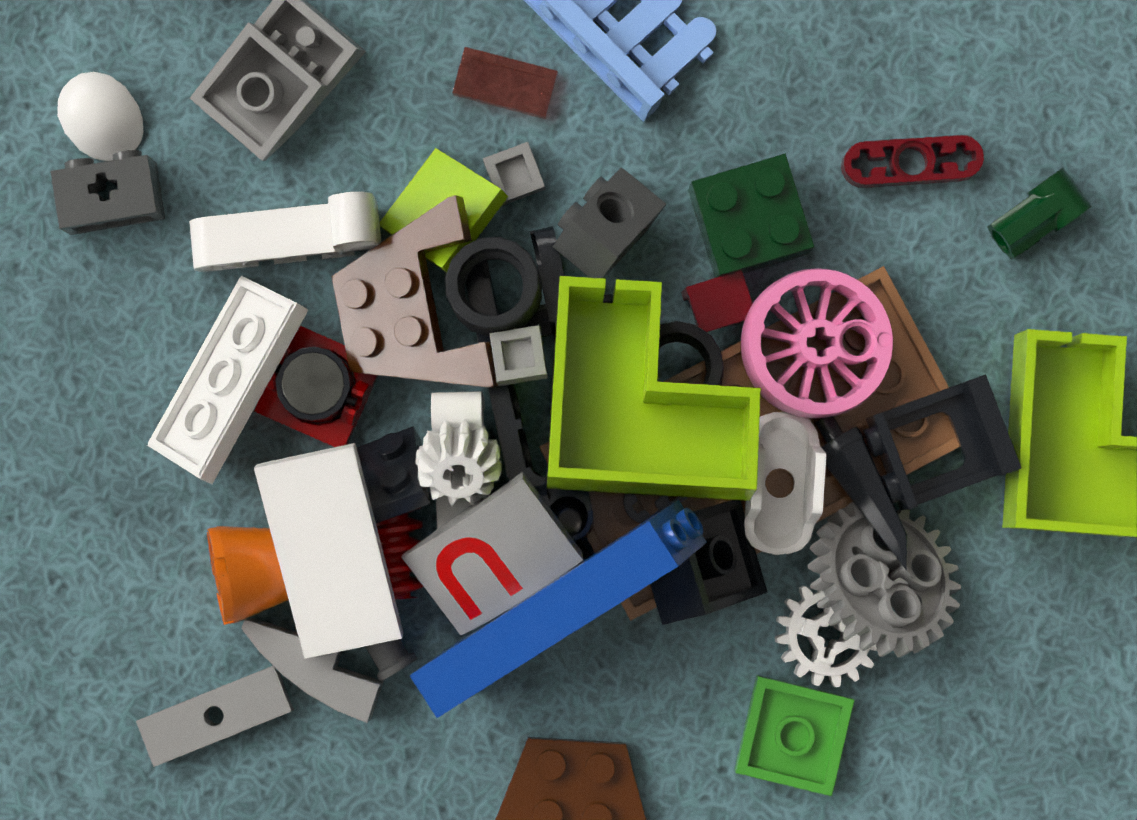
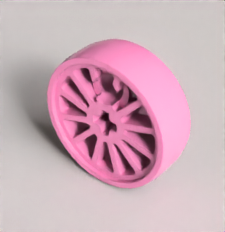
M821 268L796 271L768 286L750 307L741 334L742 360L753 386L761 388L760 394L776 408L788 414L804 418H825L840 415L865 402L883 381L889 368L893 350L890 321L877 296L857 279L839 271ZM808 286H816L821 289L815 319L811 316L803 290ZM833 290L846 297L847 303L828 321L825 319L831 291ZM789 291L793 293L802 324L779 304L783 294ZM854 307H857L864 320L855 319L842 322ZM769 310L789 327L793 334L765 328L764 320ZM850 328L862 334L865 339V348L858 356L849 354L843 346V335ZM816 331L818 339L826 340L827 343L826 349L820 350L818 356L816 348L807 346V339L815 336ZM761 337L789 343L790 348L764 356L761 350ZM793 356L794 361L775 381L769 373L766 363ZM864 361L867 362L866 370L861 379L845 366L856 365ZM803 365L804 370L797 398L788 393L783 385ZM828 365L851 385V390L841 397L836 395ZM815 368L826 398L825 403H815L809 399Z

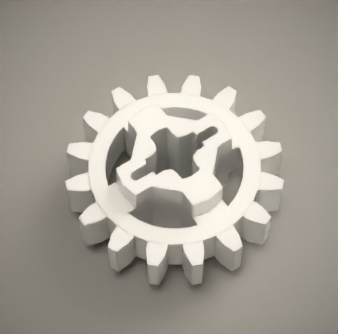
M804 585L799 587L802 600L796 602L787 598L784 603L791 610L789 617L777 616L776 622L786 626V633L775 636V642L788 644L789 647L782 654L781 659L785 663L794 660L798 661L794 670V674L798 677H802L809 670L812 671L811 683L816 686H820L824 676H828L832 686L840 687L841 675L845 673L851 680L856 682L859 680V674L856 669L858 665L861 664L871 669L874 666V663L867 654L869 650L877 651L876 644L862 651L860 650L859 635L856 634L847 641L844 640L843 634L846 625L841 621L833 625L836 630L841 631L839 640L832 639L829 641L828 646L824 647L825 639L818 635V629L820 626H829L828 622L834 611L831 607H828L811 619L801 617L810 606L825 598L824 591L819 590L812 593ZM797 634L806 636L812 645L811 661L801 651ZM848 648L855 650L853 655L846 661L831 666V664H834L837 654Z

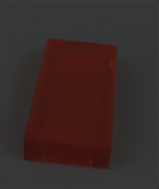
M465 47L452 93L454 96L546 119L558 71Z

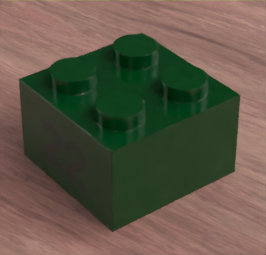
M786 153L691 181L688 193L714 278L740 270L745 274L808 255L814 248Z

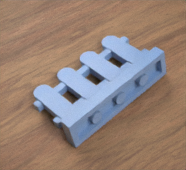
M524 0L643 122L658 109L665 95L661 91L662 89L668 95L673 93L679 86V83L674 78L696 58L704 64L714 53L708 47L716 35L714 23L708 18L697 17L686 25L675 14L682 0H640L641 3L620 22L607 11L618 0ZM595 21L607 32L606 34L594 23ZM664 24L673 33L674 37L655 55L651 56L640 44ZM628 55L640 66V68L628 57Z

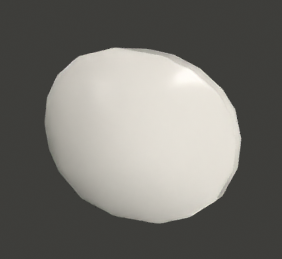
M88 72L81 73L72 78L63 87L58 98V118L65 134L80 151L93 159L112 161V155L117 152L137 149L144 134L143 118L138 104L124 85L110 75Z

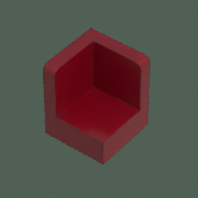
M742 270L685 287L681 292L683 300H689L696 325L706 332L729 325L735 326L744 323L746 315L753 304Z

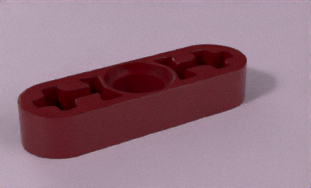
M966 135L864 141L856 143L849 148L842 159L841 170L846 181L858 188L961 182L970 179L980 170L984 161V153L981 145L974 138ZM956 146L962 147L963 154L972 156V161L964 166V171L958 170V165L955 162H945L938 166L940 173H933L936 157L932 147H939L937 157L952 155L956 151ZM914 149L922 154L925 160V167L920 174L910 175L900 168L899 156L902 151ZM884 150H891L889 168L893 175L892 177L885 176L887 166L872 168L868 177H862L860 169L852 168L851 163L858 160L860 153H866L869 161H883L886 157Z

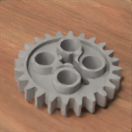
M852 502L827 519L828 523L816 532L820 539L810 546V550L818 557L808 564V569L820 574V578L811 583L810 588L824 591L825 598L820 600L817 606L818 608L831 607L834 613L830 617L828 624L832 626L842 621L846 625L843 639L847 641L856 634L859 635L860 650L862 651L876 644L880 657L894 651L898 658L911 651L917 653L944 636L942 630L954 623L949 614L960 607V604L950 596L959 591L961 585L949 580V575L959 569L958 565L945 563L943 558L951 551L950 546L938 547L935 541L940 534L938 529L929 533L923 530L926 520L925 516L922 515L915 521L909 519V510H897V514L907 533L906 571L855 503Z

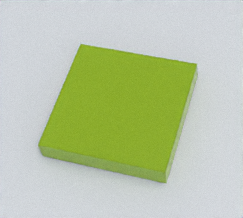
M435 148L379 224L383 230L392 236L448 197L454 195L463 197L472 241L430 251L425 254L428 261L447 273L451 260L465 245L476 241L509 196L501 188Z

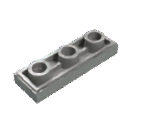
M270 666L141 718L136 723L153 767L292 712L294 708L279 671L274 666ZM212 706L219 707L223 712L224 718L220 724L212 722L209 718L208 713Z

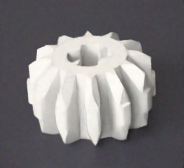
M466 419L460 424L459 428H452L444 420L442 426H440V433L427 430V434L423 438V445L419 446V450L416 452L415 464L418 465L420 486L430 487L429 493L433 500L444 495L448 496V501L452 507L458 498H465L473 505L477 499V493L490 496L491 490L494 488V481L499 480L501 475L500 447L497 444V440L488 439V432L485 426L474 431L469 430L470 427Z

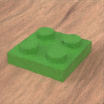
M756 675L734 769L735 773L832 796L854 699Z

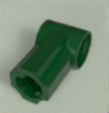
M1061 168L1027 193L1029 197L987 226L991 237L1010 259L1021 255L1052 230L1057 232L1092 207L1064 168Z

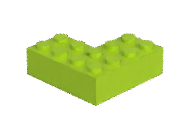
M560 276L547 488L750 501L757 490L761 388L657 382L662 282L616 279L612 303H603L606 279Z
M1027 329L1014 335L1008 434L1021 469L1005 475L1002 528L1137 538V437L1121 436L1127 336L1081 333L1072 337V332Z

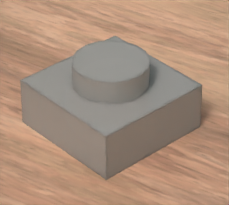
M528 142L483 158V163L491 183L501 188L509 196L503 205L545 190L544 182Z
M539 325L489 333L498 386L548 378Z

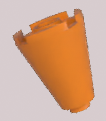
M217 526L207 529L211 567L215 576L218 591L216 594L224 625L235 624L289 600L270 528Z

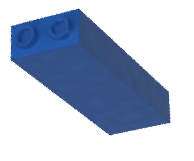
M678 499L535 594L464 637L409 676L436 718L442 716L681 565L707 543L702 536L703 527L700 520L691 509L684 508Z

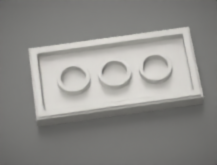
M241 276L147 446L199 479L213 484L305 318L308 309Z
M356 443L257 464L254 467L304 659L402 639L404 632Z

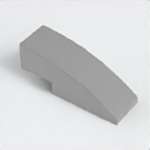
M253 617L244 619L241 628L257 650L288 680L308 695L338 712L366 723L372 719L384 681L380 682L378 679L338 667L343 651L304 659L297 632Z

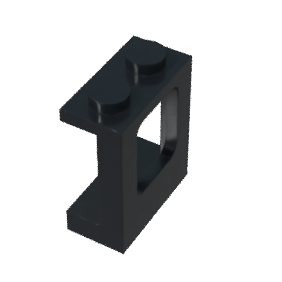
M986 374L866 418L869 428L863 430L866 444L873 457L880 456L886 471V475L881 476V479L892 503L897 502L900 510H910L918 507L921 503L986 479L1021 469ZM936 413H944L949 417L964 457L963 464L957 469L910 485L890 430Z

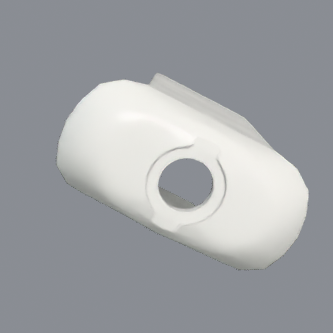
M772 412L760 416L757 490L750 501H746L744 526L745 535L751 546L762 552L780 555L802 550L811 539L814 525L823 513L826 453L820 447L816 428L807 418L798 417L786 412ZM774 469H784L793 477V490L786 497H774L766 489V477Z

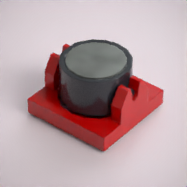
M300 326L261 395L254 412L333 447L347 445L378 375L353 372L354 385L352 372H350L347 366L348 360L345 345ZM341 415L340 417H338L337 419H335V420L332 421V422H326V421H331V420H333L334 418H336L337 416Z

